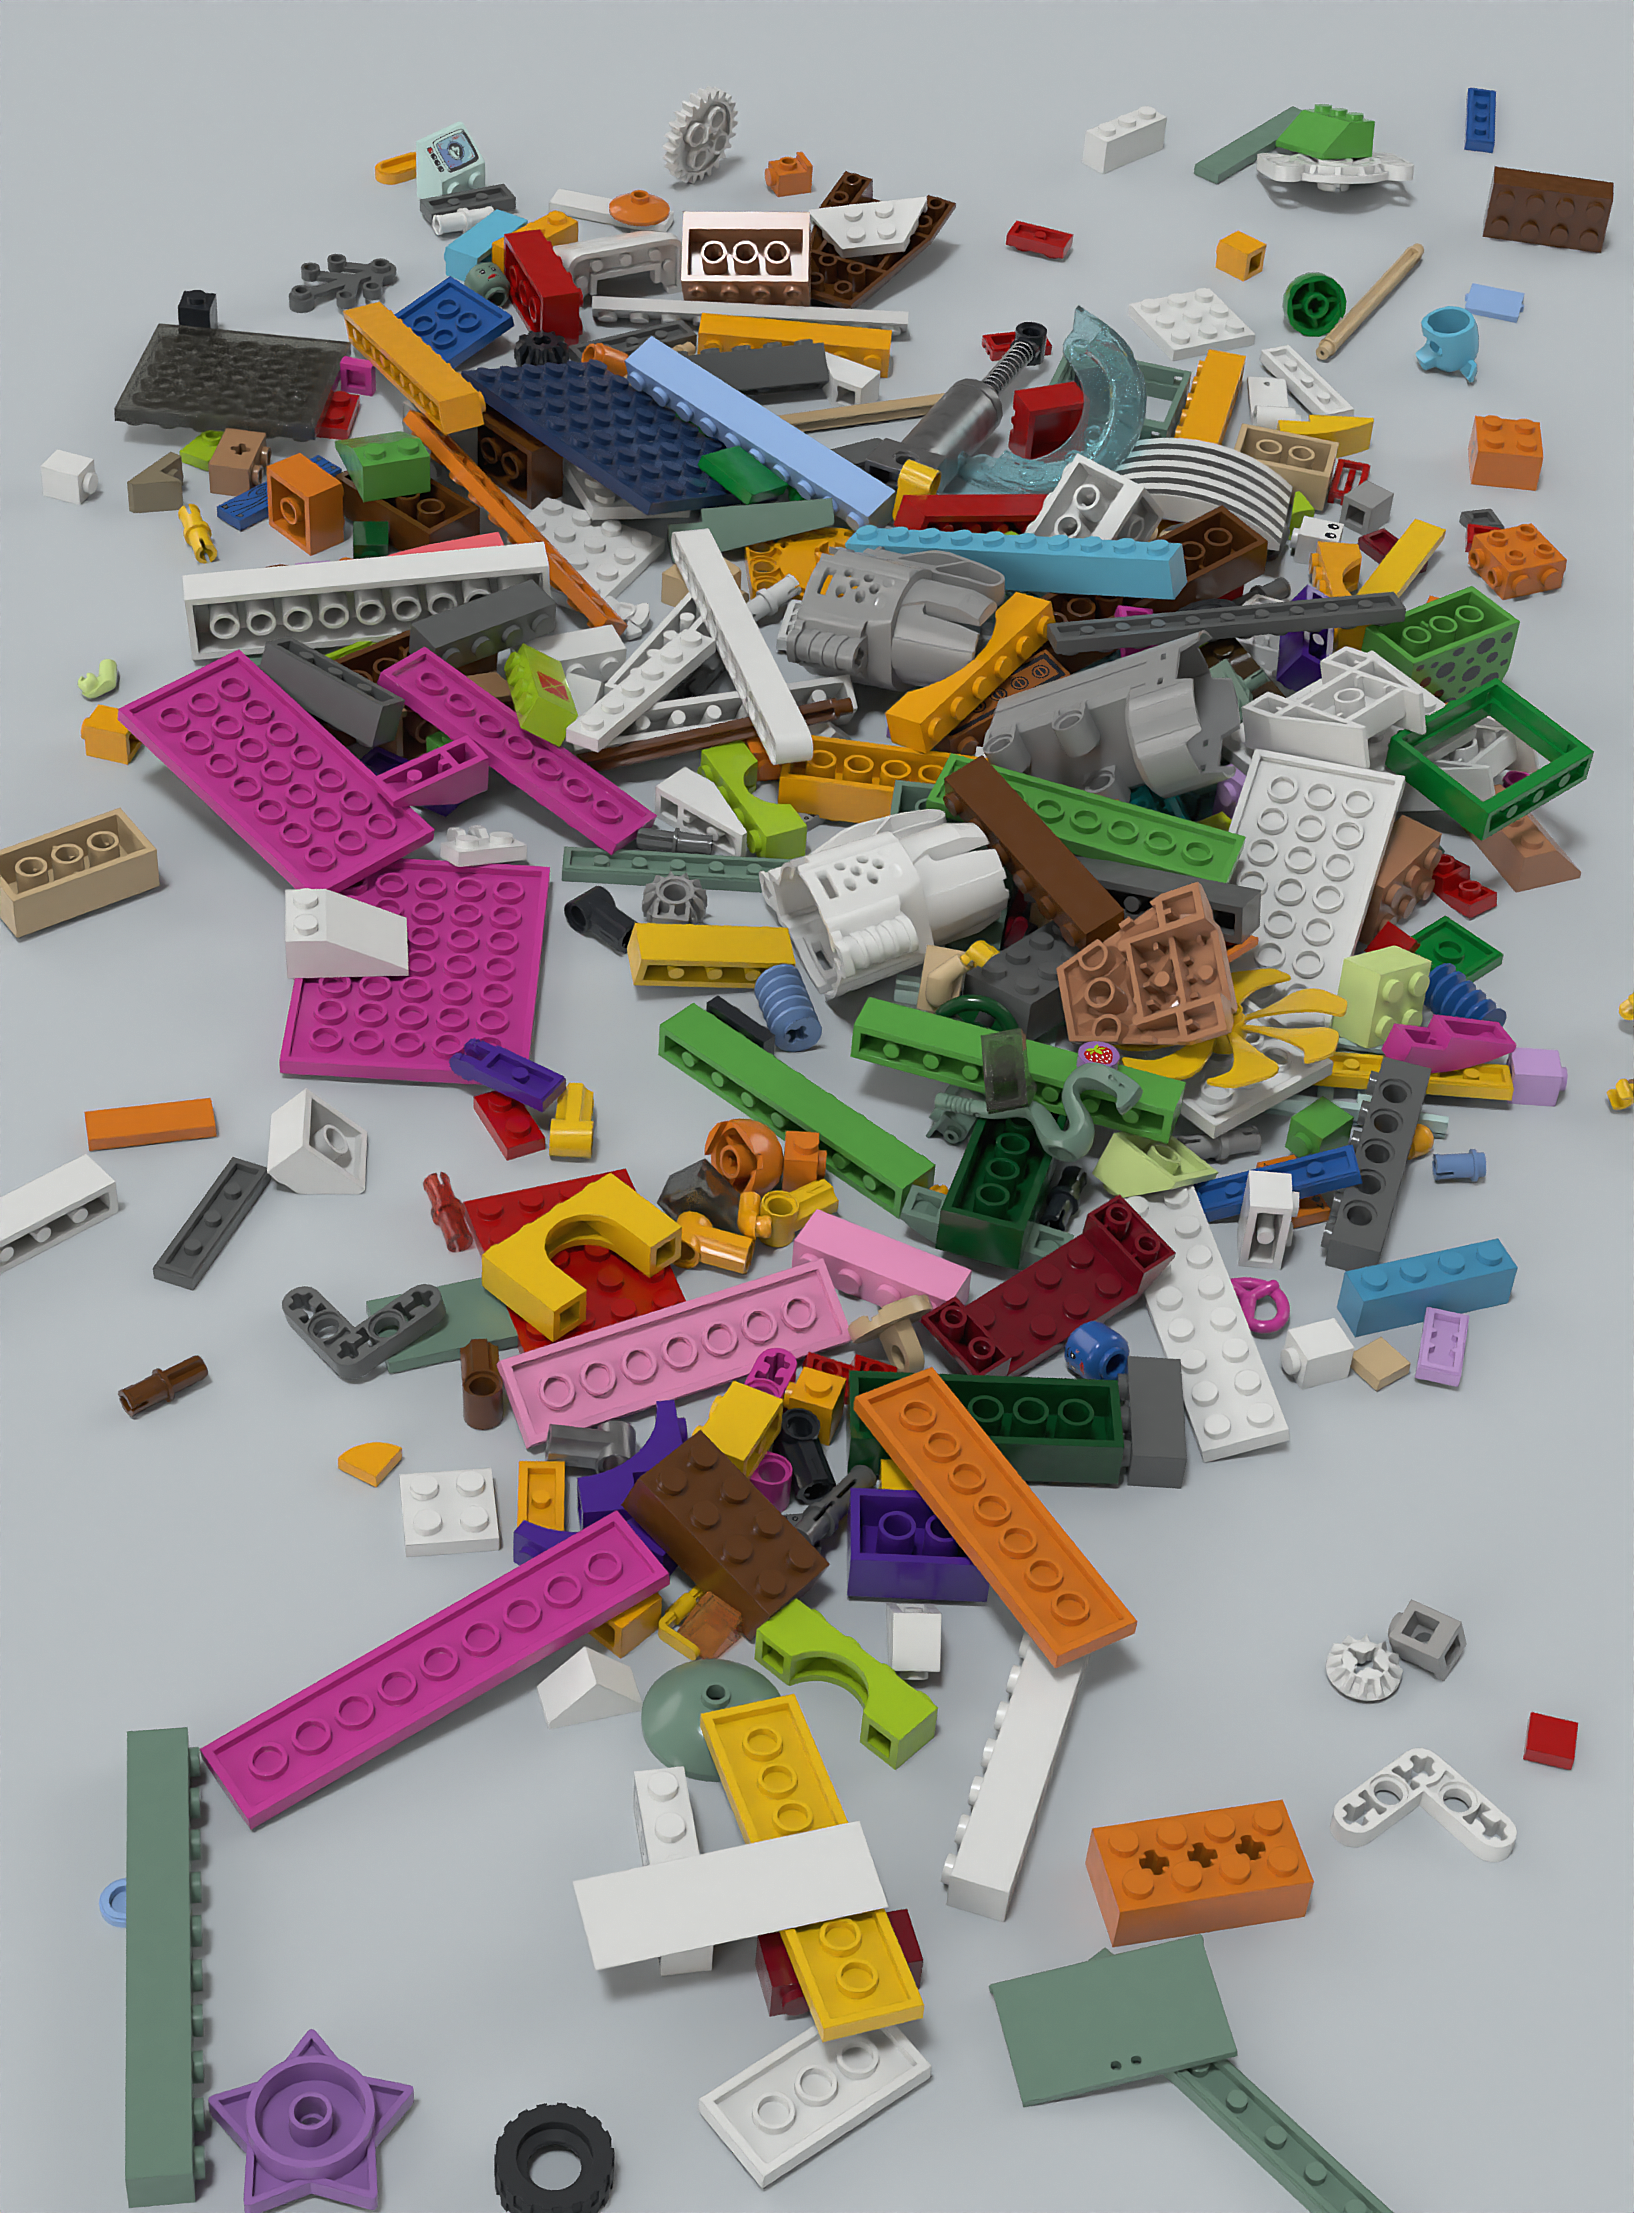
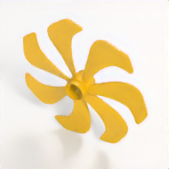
M1272 968L1232 972L1231 977L1238 1008L1237 1012L1233 1014L1234 1023L1231 1033L1194 1045H1186L1163 1058L1142 1060L1123 1057L1122 1063L1127 1067L1175 1080H1183L1200 1072L1209 1060L1212 1052L1217 1054L1233 1053L1234 1062L1231 1070L1220 1076L1207 1079V1084L1222 1088L1247 1086L1272 1078L1279 1071V1066L1275 1061L1268 1058L1245 1040L1247 1033H1260L1298 1047L1304 1052V1063L1306 1064L1333 1056L1339 1042V1033L1331 1028L1284 1029L1246 1025L1247 1022L1255 1018L1304 1012H1317L1343 1017L1347 1011V1000L1322 989H1303L1289 994L1266 1008L1244 1015L1241 1003L1250 994L1266 986L1290 981L1291 976ZM1121 1044L1112 1046L1127 1051H1152L1174 1045Z

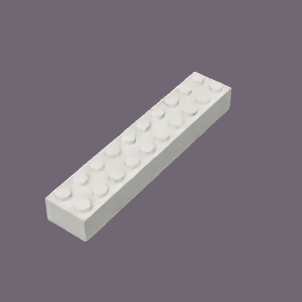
M544 542L182 575L192 660L220 658L238 649L245 655L262 654L266 642L288 636L312 649L345 646L362 641L376 643L409 630L413 622L530 579L551 597L549 562Z

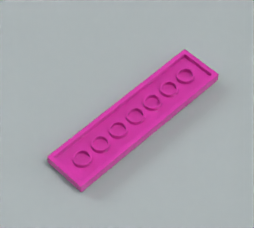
M421 648L380 673L377 682L379 686L405 699V705L418 713L421 718L429 721L448 735L451 740L454 741L468 735L489 757V766L610 855H613L618 849L620 850L637 838L639 829L651 828L657 817L656 814L564 747H558L520 728L516 712L428 648Z

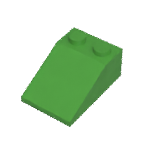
M397 431L335 441V448L363 502L430 492V455L419 437Z

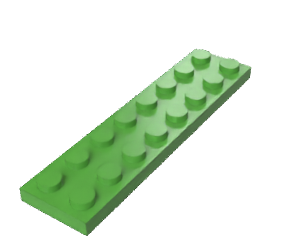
M953 753L950 754L927 798L926 809L941 810L945 813L946 818L964 822L959 815L953 816L944 804V778L974 759ZM992 765L1073 854L1091 859L1114 861L1229 884L1244 849L1245 836Z

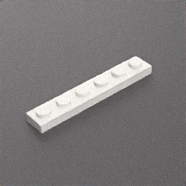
M684 629L566 728V741L599 752L716 652V639L704 636L695 630Z

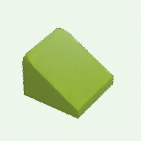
M1300 491L1295 492L1289 525L1290 536L1288 540L1290 541L1294 528L1300 529L1304 516L1314 518L1315 509Z

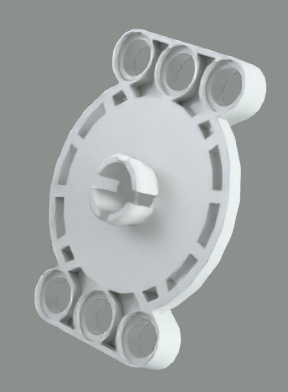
M1373 152L1372 157L1321 160L1301 153L1292 156L1277 153L1257 154L1256 169L1273 180L1281 182H1298L1300 180L1317 182L1318 189L1335 192V188H1340V192L1347 191L1350 184L1376 183L1385 180L1412 181L1414 175L1413 163L1395 154L1385 152Z

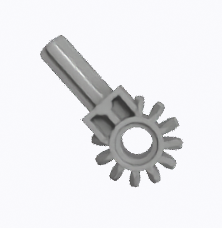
M670 871L669 875L665 878L656 875L653 883L646 884L643 891V916L647 917L649 923L697 925L698 923H703L706 916L708 897L706 890L702 889L700 880H690L687 872L682 876H674Z

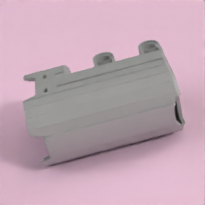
M1202 630L1000 699L995 708L990 728L985 734L983 752L992 765L1111 799H1119L1122 802L1129 803L1131 790L1147 785L1155 794L1168 799L1235 776V766H1220L1222 740L1240 729V714L1236 691L1232 678H1212L1208 665L1198 648L1212 639L1207 631Z

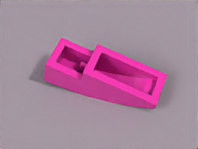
M1434 1014L1428 1027L1394 1023L1381 1050L1387 1058L1431 1068V1073H1440L1492 1061L1514 1052L1517 1044L1499 1022Z

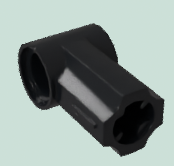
M595 886L567 902L564 906L566 920L576 932L586 933L590 930L618 951L627 953V946L634 924L638 922L616 907L615 901L607 889L602 886Z
M793 1408L787 1410L782 1415L781 1431L774 1440L772 1453L785 1457L791 1463L793 1469L791 1485L796 1498L802 1499L805 1504L820 1502L836 1486L818 1438L821 1428L820 1421L811 1411L803 1408Z

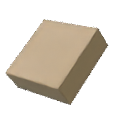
M1380 1337L1354 1351L1350 1368L1378 1391L1407 1375L1411 1363L1386 1340Z

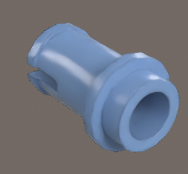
M1470 1149L1469 1153L1433 1154V1177L1435 1180L1470 1178L1471 1181H1477L1478 1177L1486 1176L1484 1152H1477L1476 1149Z

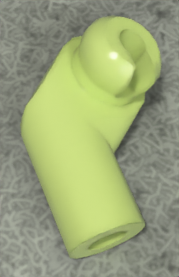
M104 659L100 662L98 677L93 673H87L86 679L83 676L78 679V687L82 690V695L94 699L116 687L117 664L114 660Z

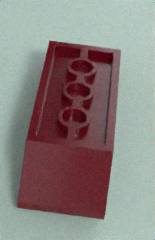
M1119 1194L1087 1214L1082 1234L968 1305L964 1306L954 1296L922 1316L920 1322L968 1375L1018 1377L1064 1348L1070 1334L1080 1325L1090 1321L1103 1323L1133 1304L1175 1258L1176 1252Z

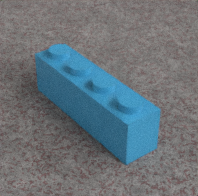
M1497 1238L1345 1271L1337 1309L1354 1337L1422 1323L1427 1307L1462 1314L1507 1304L1518 1267Z

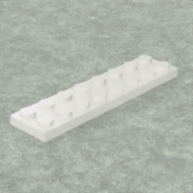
M1193 1184L1124 1198L1176 1252L1175 1258L1143 1292L1142 1296L1165 1358L1181 1359L1184 1410L1203 1462L1206 1463L1290 1440L1288 1425Z

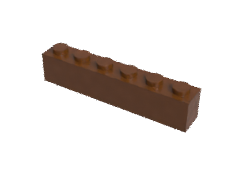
M983 755L944 778L945 796H943V801L948 811L953 816L959 815L965 823H974L983 831L990 843L986 845L987 848L996 850L1002 867L1005 866L1013 875V880L1022 893H1029L1033 897L1040 913L1047 920L1052 919L1060 927L1063 938L1070 946L1074 947L1076 945L1081 951L1095 940L1099 939L1101 942H1104L1121 930L1119 923L1124 920V909Z

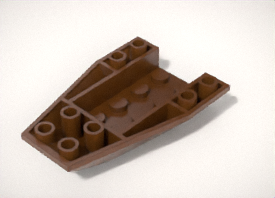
M845 171L819 208L880 202V200L873 199V179ZM928 195L926 213H921L918 219L919 226L915 233L910 236V242L904 252L842 258L835 250V246L828 243L823 237L820 227L815 224L811 232L810 298L845 309L859 307L933 242L955 210L956 203Z

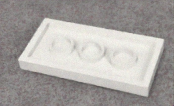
M813 2025L699 2098L698 2111L763 2189L929 2079L932 2066L896 2025L822 2042L816 2025Z

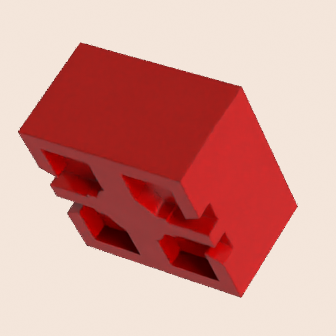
M1075 381L1015 390L1013 399L1015 416L1011 417L1013 429L1010 430L1008 448L1022 467L1026 468L1074 460L1077 453L1084 456L1090 400Z

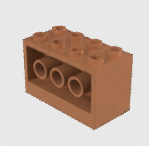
M683 211L681 285L684 301L810 307L812 250L810 212Z

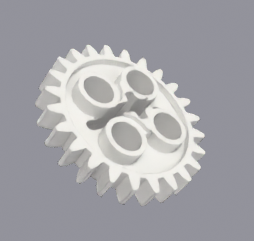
M707 86L705 90L699 88L697 95L690 93L688 103L684 100L682 101L681 112L677 110L674 112L677 118L675 121L669 122V126L672 129L665 134L669 141L663 145V149L667 150L663 159L668 161L665 168L670 170L669 174L685 183L690 182L694 184L696 179L702 180L704 174L710 176L712 167L719 168L718 160L726 158L725 149L732 147L729 139L736 135V133L732 132V128L738 124L733 119L738 114V111L733 109L736 102L731 100V95L715 86L714 88Z

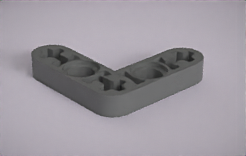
M421 1284L410 1288L356 1327L312 1287H297L289 1291L282 1301V1309L290 1327L338 1375L346 1379H356L366 1375L436 1326L446 1313V1307L440 1291L437 1287L430 1284ZM301 1307L311 1308L314 1315L309 1319L308 1314ZM395 1325L399 1327L398 1331L390 1337L377 1336L378 1332L386 1326ZM335 1326L339 1328L329 1338L317 1337L318 1333L326 1327Z

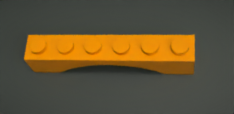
M1318 541L1316 553H1311L1309 558V574H1313L1312 586L1329 597L1351 596L1350 592L1357 589L1362 561L1359 545ZM1369 625L1357 626L1353 629L1334 628V652L1345 646L1361 651L1365 629Z
M1019 592L1011 596L995 611L996 623L993 635L986 647L974 660L941 681L907 692L885 713L892 743L927 754L1048 640L1047 624L1056 623L1052 602Z

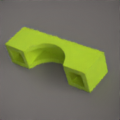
M738 741L702 750L701 766L698 767L697 773L714 782L747 831L746 844L749 851L755 853L758 858L795 859L805 856L807 825L791 804L766 802L751 794L756 791L758 760L745 743Z
M795 1598L757 1629L754 1659L788 1686L808 1681H823L838 1685L850 1692L863 1708L860 1743L894 1770H897L934 1738L938 1707L932 1702L930 1697L922 1691H916L898 1677L889 1665L880 1663L864 1651L854 1638L845 1636L829 1624L819 1611L810 1609Z

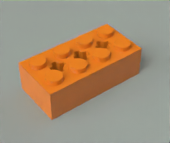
M1283 1799L1092 1828L1085 1861L1112 1947L1305 1917L1314 1884Z

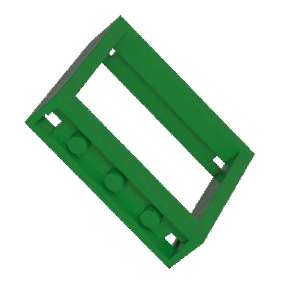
M1494 678L1480 687L1476 686L1471 692L1461 698L1451 700L1443 708L1431 715H1425V734L1421 735L1407 729L1398 730L1397 734L1393 735L1390 743H1388L1385 765L1397 775L1405 776V781L1479 840L1483 841L1586 780L1594 751L1498 678ZM1491 716L1550 761V763L1483 802L1426 758L1423 753L1484 718Z

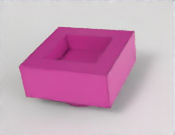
M344 356L340 362L341 391L372 397L376 391L375 366L369 360Z

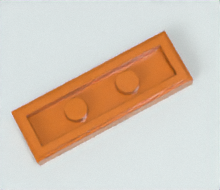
M211 1098L84 1112L89 1151L216 1137V1125Z

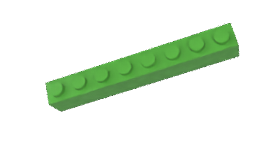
M869 997L854 1023L850 1057L1010 1101L1017 1099L1033 1100L1042 1104L1050 1112L1067 1116L1062 1103V1091L1067 1077L1077 1068L1078 1053ZM1118 1064V1071L1133 1079L1143 1090L1140 1100L1127 1113L1121 1115L1116 1108L1117 1098L1105 1092L1092 1089L1086 1090L1080 1095L1083 1105L1093 1119V1124L1168 1144L1180 1116L1186 1082Z
M695 1003L690 1004L660 1024L659 1056L751 1119L768 1126L776 1136L784 1141L786 1131L819 1133V1150H827L826 1170L896 1218L900 1219L912 1184L926 1189L933 1186L936 1165L929 1161L928 1158L917 1153L894 1135L889 1134L868 1120L864 1115L838 1100L833 1094L826 1092L808 1080L803 1074L796 1072L773 1054L765 1051L747 1039L743 1034L738 1033Z

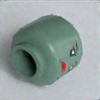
M491 262L475 265L468 272L464 281L465 286L499 308L507 302L511 291L510 282L496 264Z

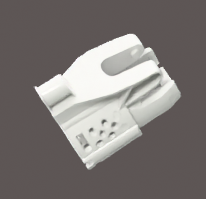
M937 809L904 812L858 823L840 831L807 856L786 862L781 867L769 870L768 872H759L765 901L777 912L779 923L784 928H788L790 937L794 942L805 970L816 986L818 993H824L825 1000L836 998L846 992L859 989L923 964L927 945L939 947L982 931L1001 917V911L1007 907L1009 890L1005 888L1003 879H1006V874L996 850L989 849L969 852L975 848L990 844L983 831L974 823H947L945 813ZM822 950L831 969L824 971L815 952Z

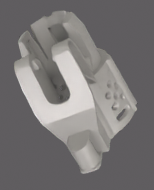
M881 546L875 550L866 548L863 552H855L843 547H829V554L834 556L822 553L807 583L801 607L797 613V620L794 623V629L787 637L788 662L799 663L810 674L824 677L849 674L851 682L899 692L911 691L916 685L929 686L961 670L986 647L995 627V624L986 620L994 613L997 606H1000L1005 601L1004 575L981 563L945 551L930 550L901 554L887 551ZM833 575L826 594H820L827 576ZM839 594H844L841 598H838Z

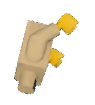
M983 940L976 941L966 952L927 945L917 1009L933 1014L948 1000L962 996L965 974L976 966L982 968L991 957L1000 951Z

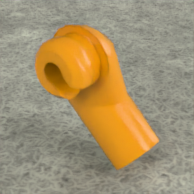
M744 1192L740 1195L737 1226L740 1233L753 1240H757V1237L763 1239L771 1237L772 1218L767 1215L759 1216L760 1195L755 1192Z

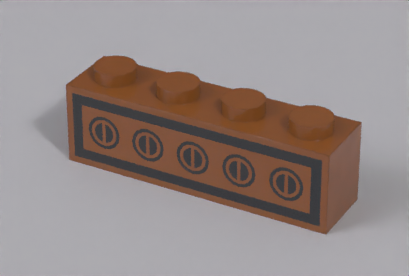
M1046 649L1027 659L934 747L939 752L973 756L976 753L977 746L983 747L985 734L990 728L995 708L1000 699L1070 676L1071 674Z

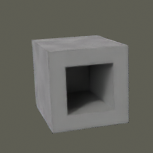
M1366 480L1344 495L1339 523L1344 524L1345 527L1361 535L1376 531L1389 521L1394 493Z

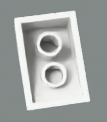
M302 888L285 890L287 978L409 976L406 917L327 889Z

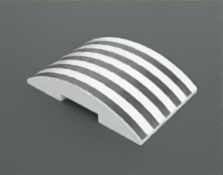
M1184 438L1143 439L1111 447L1096 454L1094 462L1145 487L1165 515L1162 519L1188 523L1223 505L1268 541L1267 549L1279 551L1292 486L1279 474L1256 459L1218 444Z

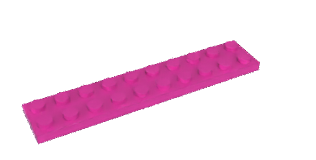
M616 1510L200 1748L202 1760L250 1830L670 1585L669 1573Z

